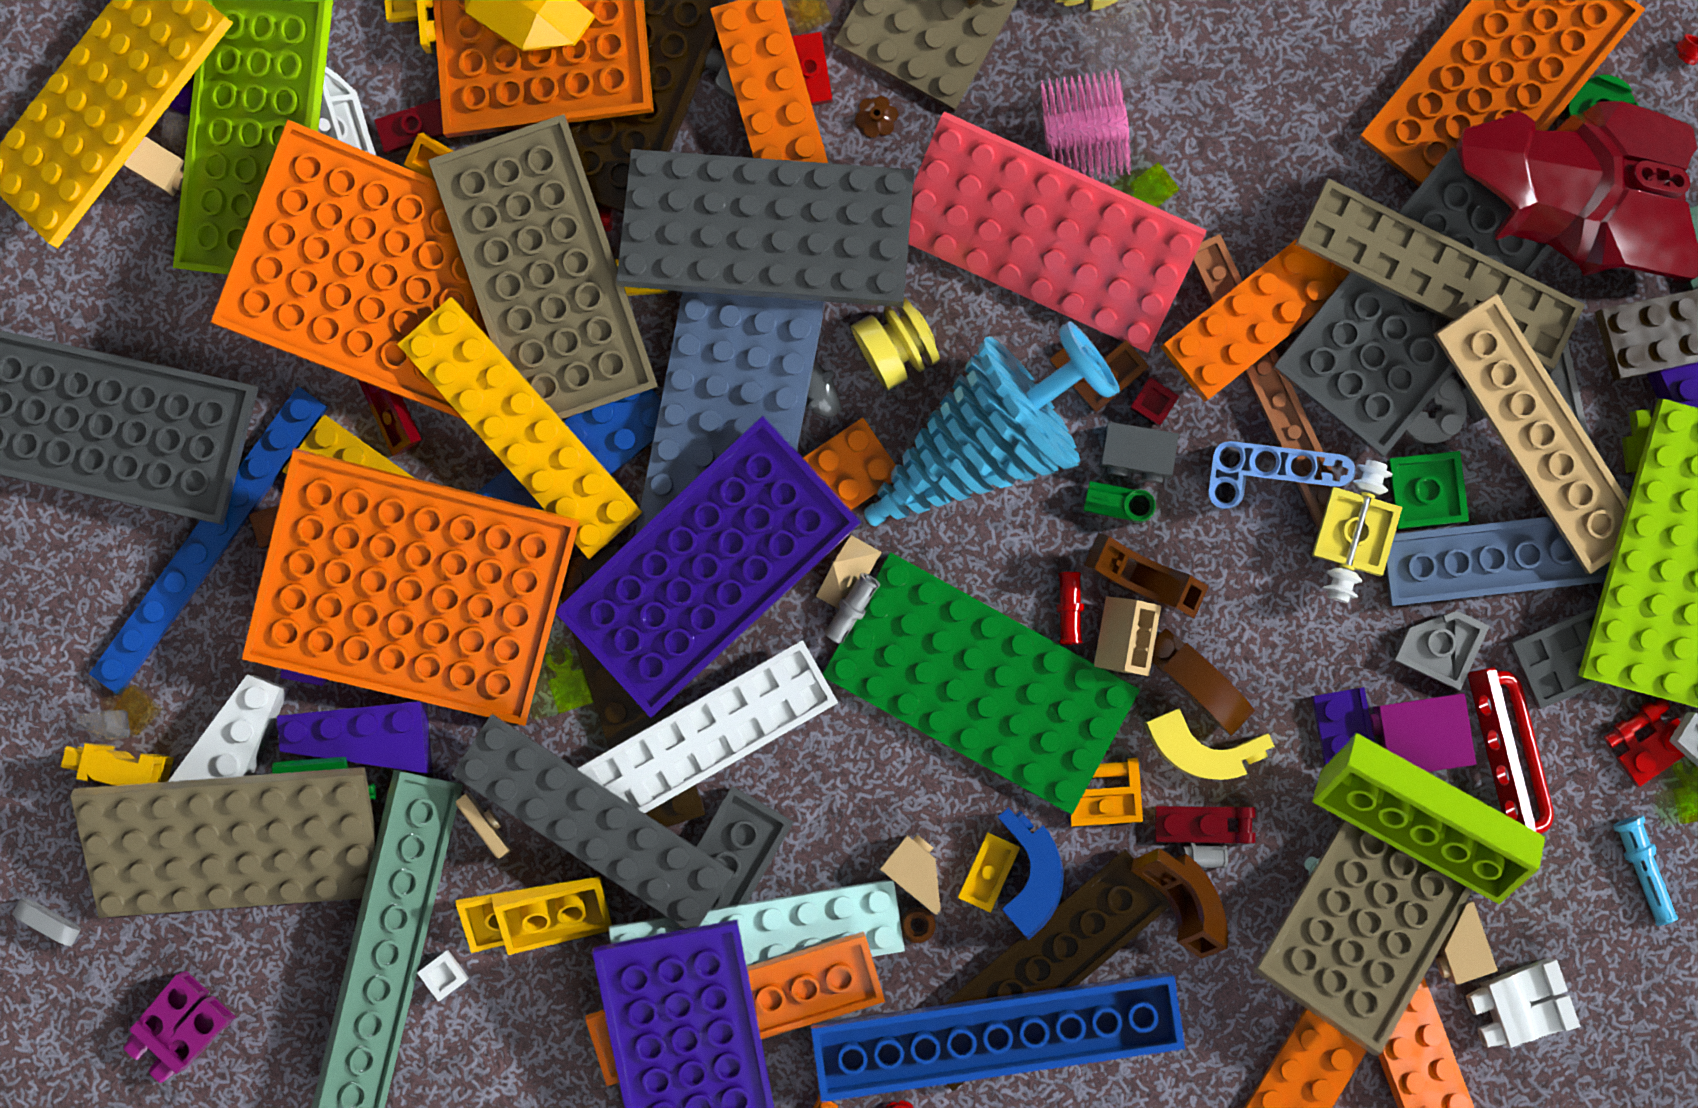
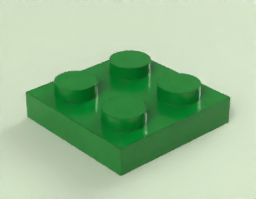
M1461 451L1398 457L1387 460L1388 471L1393 474L1392 477H1389L1392 504L1402 507L1396 530L1466 523L1469 521Z

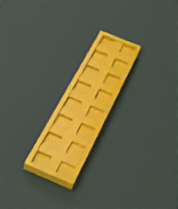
M453 297L445 301L397 344L545 511L579 519L574 543L588 559L594 556L643 512Z

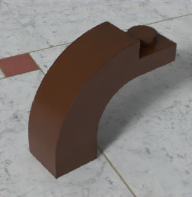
M1099 532L1089 549L1084 566L1091 569L1093 574L1156 605L1195 619L1209 587L1192 575L1152 561L1130 550L1110 536Z

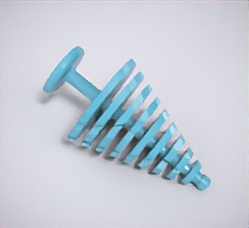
M1067 322L1060 328L1059 336L1071 360L1036 385L1032 381L1035 380L1032 375L1004 345L992 337H985L978 347V355L971 357L966 364L965 371L969 375L966 374V377L960 374L952 387L955 389L953 394L949 391L940 402L942 405L940 410H935L928 418L929 423L927 424L928 429L921 428L914 440L916 448L912 447L911 450L908 448L902 456L905 467L896 464L892 470L891 481L894 483V486L892 487L887 482H884L877 491L881 500L871 504L864 510L866 520L871 525L878 526L889 515L897 520L908 517L909 510L904 507L905 505L919 514L930 510L929 502L939 507L952 502L951 497L962 501L971 498L972 496L969 494H972L973 491L979 495L993 491L994 488L990 485H995L999 488L1012 486L1017 479H1022L1024 482L1035 479L1037 472L1045 476L1056 473L1055 471H1058V466L1063 469L1078 466L1079 464L1077 463L1080 462V456L1074 450L1077 448L1076 444L1068 433L1069 430L1062 418L1052 410L1055 407L1051 401L1082 378H1085L1103 397L1108 398L1120 392L1119 385L1106 361L1088 337L1075 324Z

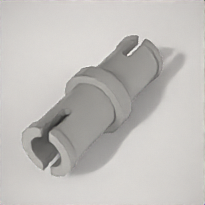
M860 573L848 596L842 597L838 603L840 608L824 631L827 637L837 643L844 642L857 619H862L866 611L864 608L880 586V583L875 578L866 573Z

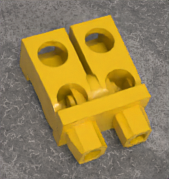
M84 743V747L66 746L61 763L62 768L78 771L76 779L98 781L117 786L168 782L174 757L161 754H140L139 759H135L126 751H114L115 746Z

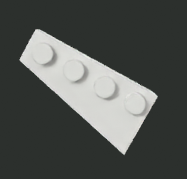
M247 674L168 782L254 775L289 689L259 676Z

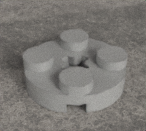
M1448 378L1432 397L1434 405L1440 406V411L1435 413L1433 419L1429 418L1427 412L1421 411L1406 429V435L1422 444H1438L1448 440L1461 430L1467 415V402L1459 383L1454 379Z

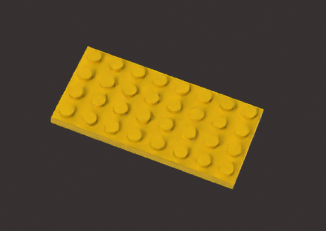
M111 0L0 143V197L46 242L59 248L233 22L207 0Z

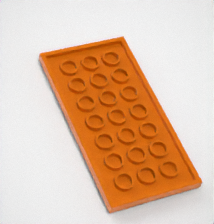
M1471 0L1358 138L1416 185L1420 186L1450 148L1453 147L1457 150L1458 140L1462 130L1466 127L1490 122L1520 110L1535 121L1536 130L1547 131L1645 11V8L1635 0Z

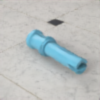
M1643 815L1630 817L1613 825L1614 831L1619 832L1626 849L1624 857L1629 863L1634 865L1643 892L1653 913L1656 926L1672 923L1678 920V915L1675 913L1665 883L1654 859L1657 849L1655 844L1650 843L1643 825L1646 820Z

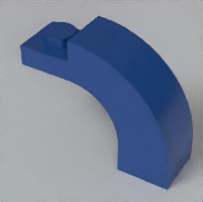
M1008 807L998 818L1027 851L1030 859V876L1024 889L1002 910L1024 936L1030 940L1047 924L1059 904L1064 882L1063 864L1059 850L1045 826L1042 825L1032 834L1030 830L1034 825L1021 811L1014 814Z

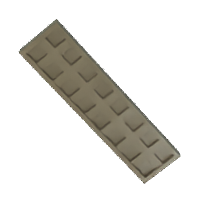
M1329 178L1325 181L1295 245L1451 322L1491 295L1498 294L1542 365L1549 370L1555 369L1585 304Z

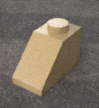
M145 136L123 166L173 197L177 190H182L185 161Z
M918 834L914 839L906 835L880 867V870L937 915L941 907L936 860L930 854L934 847Z
M1468 900L1439 949L1440 957L1436 958V964L1442 978H1448L1450 983L1456 985L1498 971L1473 901Z

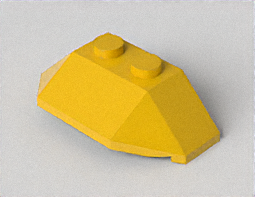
M464 0L465 12L523 52L559 46H575L595 18L594 14L577 0Z

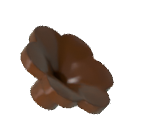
M877 96L874 100L865 98L860 102V111L855 116V123L858 127L864 129V134L867 137L876 138L880 134L888 136L894 131V122L898 119L899 112L895 107L890 106L887 97Z

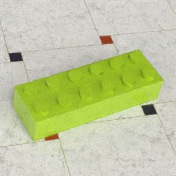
M1357 733L1320 771L1312 800L1313 803L1497 904H1501L1539 870L1545 836Z

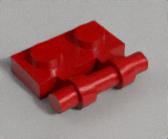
M1659 698L1653 703H1645L1639 708V713L1626 722L1624 720L1619 721L1613 725L1614 730L1603 737L1610 748L1615 747L1621 742L1627 748L1616 759L1636 787H1641L1685 756L1669 742L1681 721L1678 717H1674L1666 723L1663 722L1661 714L1671 708L1668 701L1663 698ZM1648 724L1653 732L1638 742L1634 733Z

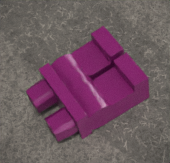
M188 971L176 974L140 1019L129 1029L132 1035L123 1047L136 1060L141 1059L150 1049L158 1059L148 1071L159 1083H163L174 1074L187 1069L217 1035L236 1018L214 996L204 999L210 992Z

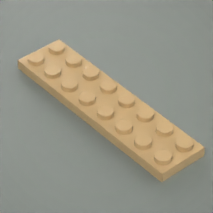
M1493 294L1433 335L1585 573L1591 574L1612 559L1628 499L1498 294Z

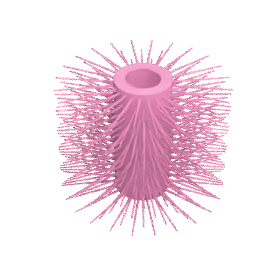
M1119 72L1114 81V84L1117 82L1115 85L1116 93L1115 90L1113 92V81L1110 82L1112 78L1111 73L1107 79V83L1109 82L1107 92L1106 81L1103 82L1104 74L1100 77V82H1102L1100 85L1101 93L1100 91L1098 93V82L1093 84V93H1091V83H1086L1088 109L1085 107L1086 95L1085 93L1083 94V83H1079V106L1081 105L1079 110L1078 95L1076 94V85L1073 84V76L1070 80L1072 82L1070 89H1072L1071 101H1073V110L1072 107L1070 109L1068 84H1063V89H1065L1063 93L1065 95L1064 110L1061 87L1059 84H1056L1058 111L1057 108L1055 109V96L1053 95V86L1049 78L1048 82L1050 84L1048 89H1050L1049 100L1051 106L1049 111L1046 89L1043 85V80H1041L1042 106L1044 111L1043 129L1046 148L1051 160L1056 162L1054 156L1056 150L1058 163L1063 164L1061 149H1064V162L1066 161V167L1071 168V159H1069L1071 148L1073 168L1079 172V164H1077V149H1079V162L1082 165L1081 171L1084 175H1086L1087 171L1085 169L1086 157L1084 158L1086 153L1087 166H1090V175L1094 173V169H1092L1094 155L1095 168L1098 167L1097 176L1101 173L1102 167L1100 168L1101 162L1099 161L1102 157L1105 176L1109 172L1108 157L1111 158L1110 167L1113 168V175L1116 172L1115 165L1117 159H1119L1118 170L1122 167L1125 160L1127 170L1131 163V159L1129 160L1130 147L1128 143L1129 125L1125 100L1123 104L1121 79L1118 82ZM1096 74L1093 77L1092 83L1096 82ZM1081 75L1078 77V82H1081ZM1088 75L1085 78V82L1089 81ZM1124 166L1120 170V175L1123 173ZM1131 166L1128 169V175L1130 174Z

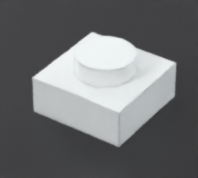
M449 950L418 972V975L438 1002L469 980Z

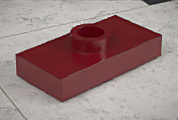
M440 98L374 119L386 155L412 147L417 135L420 133H425L433 139L444 136Z

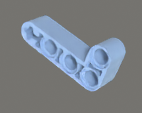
M1227 441L1219 444L1213 455L1209 498L1216 507L1222 509L1237 506L1243 499L1247 476L1333 487L1345 486L1354 479L1356 468L1349 457L1341 454ZM1229 447L1236 448L1240 453V461L1233 468L1227 467L1222 460L1223 452ZM1265 451L1271 452L1276 458V465L1269 472L1262 471L1257 463L1259 455ZM1299 456H1306L1312 462L1311 472L1304 477L1298 476L1293 470V463ZM1319 457L1325 458L1322 465L1336 466L1337 460H1341L1342 467L1348 468V474L1342 475L1340 481H1336L1335 474L1321 472L1322 480L1316 479L1320 469ZM1225 482L1231 483L1236 491L1235 498L1229 503L1221 501L1217 492L1219 486Z

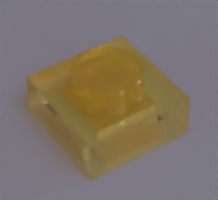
M787 0L800 34L832 21V16L825 0Z

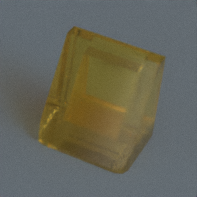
M130 685L111 712L136 735H139L161 712L162 708L140 687Z

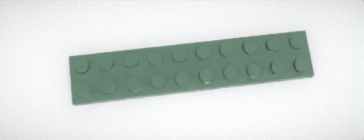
M398 770L393 771L311 1108H385L457 810L455 801L460 798L463 784Z

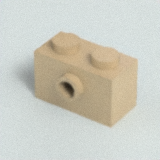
M1106 596L1094 667L1149 676L1161 606L1140 600Z

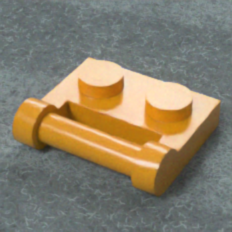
M1138 757L1127 758V762L1100 763L1093 778L1128 776L1129 787L1086 789L1072 815L1070 814L1071 826L1143 822Z

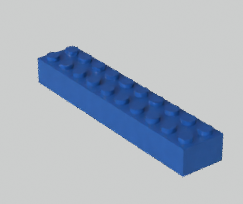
M1170 972L811 1024L821 1102L1185 1049L1175 976Z

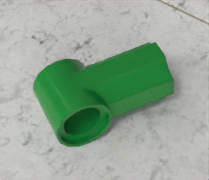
M1089 482L1084 512L1128 520L1135 524L1145 523L1153 516L1156 502L1148 491ZM1132 499H1145L1149 504V511L1143 516L1134 515L1129 509V503Z

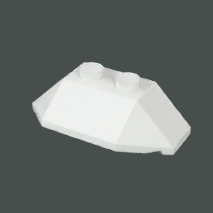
M326 67L318 132L376 155L357 92L338 74Z

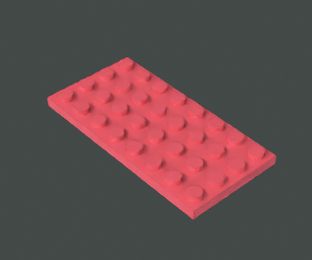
M944 111L913 184L909 245L1124 342L1127 340L1131 346L1148 353L1207 230Z

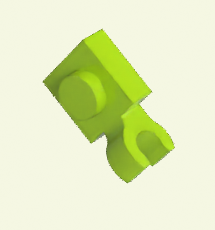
M1650 409L1629 412L1632 436L1622 438L1626 473L1637 472L1652 421Z

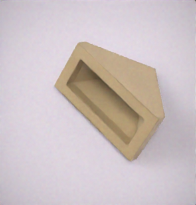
M850 535L833 562L816 597L839 609L838 603L842 597L848 596L860 573L869 575L882 552Z

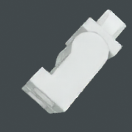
M1545 958L1493 979L1480 982L1482 988L1466 995L1472 1014L1477 1015L1490 1010L1493 1023L1478 1027L1481 1042L1486 1047L1504 1045L1512 1048L1549 1034L1580 1027L1570 996L1562 994L1568 990L1559 964L1555 959Z

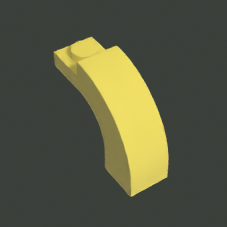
M1180 708L1143 723L1153 745L1161 756L1178 770L1198 778L1223 780L1246 775L1247 772L1242 760L1246 759L1248 765L1268 757L1266 750L1274 747L1271 737L1267 733L1225 750L1208 748L1193 737Z

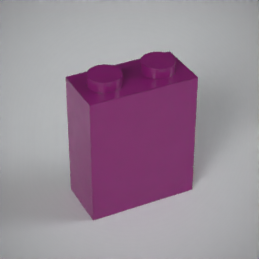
M1465 693L1373 707L1374 714H1370L1373 736L1378 735L1379 746L1426 772L1477 765Z

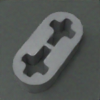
M21 897L12 913L19 921L67 946L73 945L81 931L78 925L28 898Z

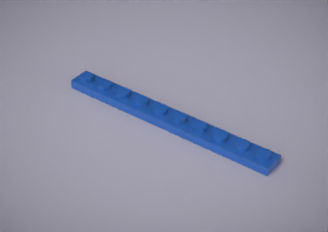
M297 386L239 466L224 525L199 521L90 671L89 675L117 695L122 694L249 519V514L254 512L283 472L282 470L291 459L293 449H298L329 407Z

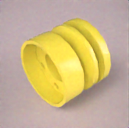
M904 297V306L897 307L900 314L899 317L891 306L883 307L884 316L887 324L884 326L873 315H869L851 325L852 333L874 374L887 391L908 380L907 371L903 363L909 361L917 371L921 372L925 370L920 356L921 353L931 365L940 361V356L935 346V339L927 322L906 297Z

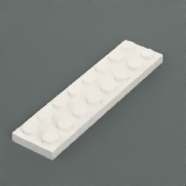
M802 640L577 769L634 807L647 813L838 704V701Z

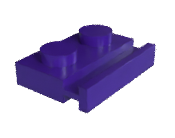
M1364 687L1311 696L1324 766L1356 733L1375 743Z

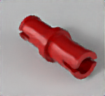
M1081 572L1058 573L1060 604L1056 605V612L1060 613V644H1083L1081 613L1085 611L1084 604H1081Z

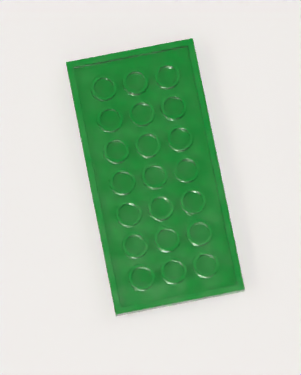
M890 552L876 577L880 586L864 608L866 611L862 619H857L844 642H840L823 673V677L1072 815L1140 689L1102 668L1094 667V664Z

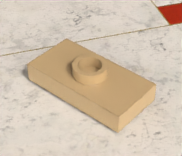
M471 793L464 794L455 801L457 807L496 858H503L513 850L498 829L502 824L490 809L484 812Z

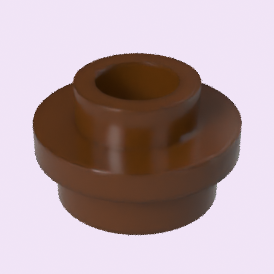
M910 908L900 919L902 935L910 942L923 943L934 934L935 919L931 912L925 908ZM915 918H920L924 921V928L919 932L911 929V921Z

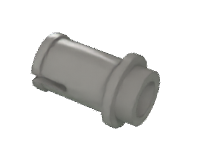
M1189 843V846L1182 847L1181 855H1189L1201 868H1227L1228 849L1226 845L1196 846L1195 843Z

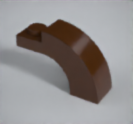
M1167 628L1155 639L1151 664L1181 688L1208 718L1232 736L1255 712L1252 705L1207 659L1187 642L1181 641Z
M1157 848L1133 859L1132 872L1157 888L1169 901L1177 920V943L1201 959L1228 949V926L1219 895L1207 874L1189 855L1184 854L1173 858L1167 852Z

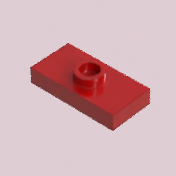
M815 32L792 36L812 106L833 102L822 33Z

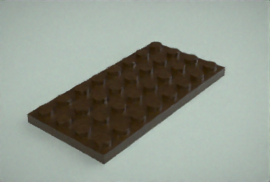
M644 0L654 112L568 123L596 204L624 214L631 149L671 152L706 66L708 54L718 36L710 8L730 3L732 0Z

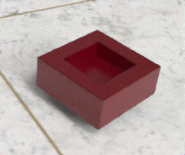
M1149 378L1129 409L1157 427H1160L1180 396L1154 379Z

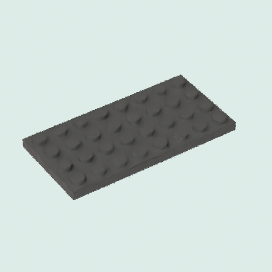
M1453 147L1446 152L1398 212L1528 277L1534 273L1553 249L1546 243H1538L1512 235L1495 240V232L1512 211V208L1489 188L1463 172L1457 150ZM1349 272L1272 368L1380 457H1384L1455 370L1433 335L1451 323V321Z
M631 149L616 280L617 286L903 307L914 169Z
M0 330V476L224 525L259 388L254 385Z

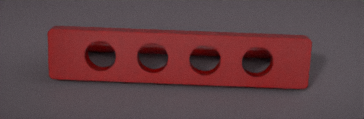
M1495 667L1469 672L1468 679L1501 811L1506 816L1542 834L1551 827L1554 811L1522 684L1513 673L1496 671ZM1500 685H1505L1510 693L1539 809L1537 821L1533 819ZM1488 699L1490 700L1492 710L1489 708ZM1496 734H1498V736H1499V738H1500V745H1499V743H1498V741H1497V736H1496ZM1505 768H1506V770L1508 771L1509 780H1508V778H1507V776H1506ZM1514 804L1517 807L1518 815L1515 812Z

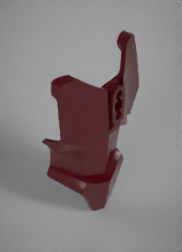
M1607 101L1598 102L1581 114L1570 116L1554 131L1536 130L1535 121L1520 110L1505 117L1480 125L1466 127L1462 130L1457 144V154L1463 172L1489 188L1512 208V211L1495 232V240L1512 235L1538 243H1546L1576 263L1583 275H1591L1609 268L1625 267L1670 277L1673 283L1685 284L1697 278L1698 242L1689 203L1685 199V193L1690 188V178L1685 171L1688 169L1694 152L1698 149L1694 130L1689 124L1627 102Z

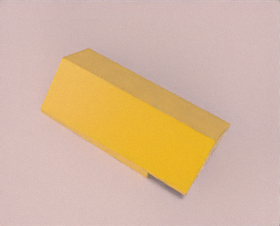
M601 876L455 900L471 953L505 945L507 954L511 955L609 931V926H612Z

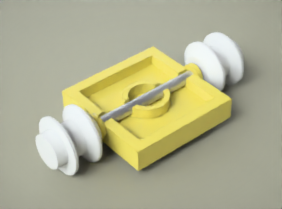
M1366 460L1365 465H1357V468L1363 474L1361 479L1353 480V484L1358 490L1362 491L1360 494L1336 487L1331 488L1312 552V557L1340 565V568L1327 571V574L1333 578L1331 585L1323 586L1324 590L1329 591L1328 598L1339 602L1349 603L1350 598H1358V595L1352 589L1354 584L1362 583V579L1357 573L1353 572L1354 569L1376 576H1383L1402 511L1401 506L1374 499L1375 495L1388 492V489L1382 485L1383 480L1393 475L1386 471V464L1374 460Z

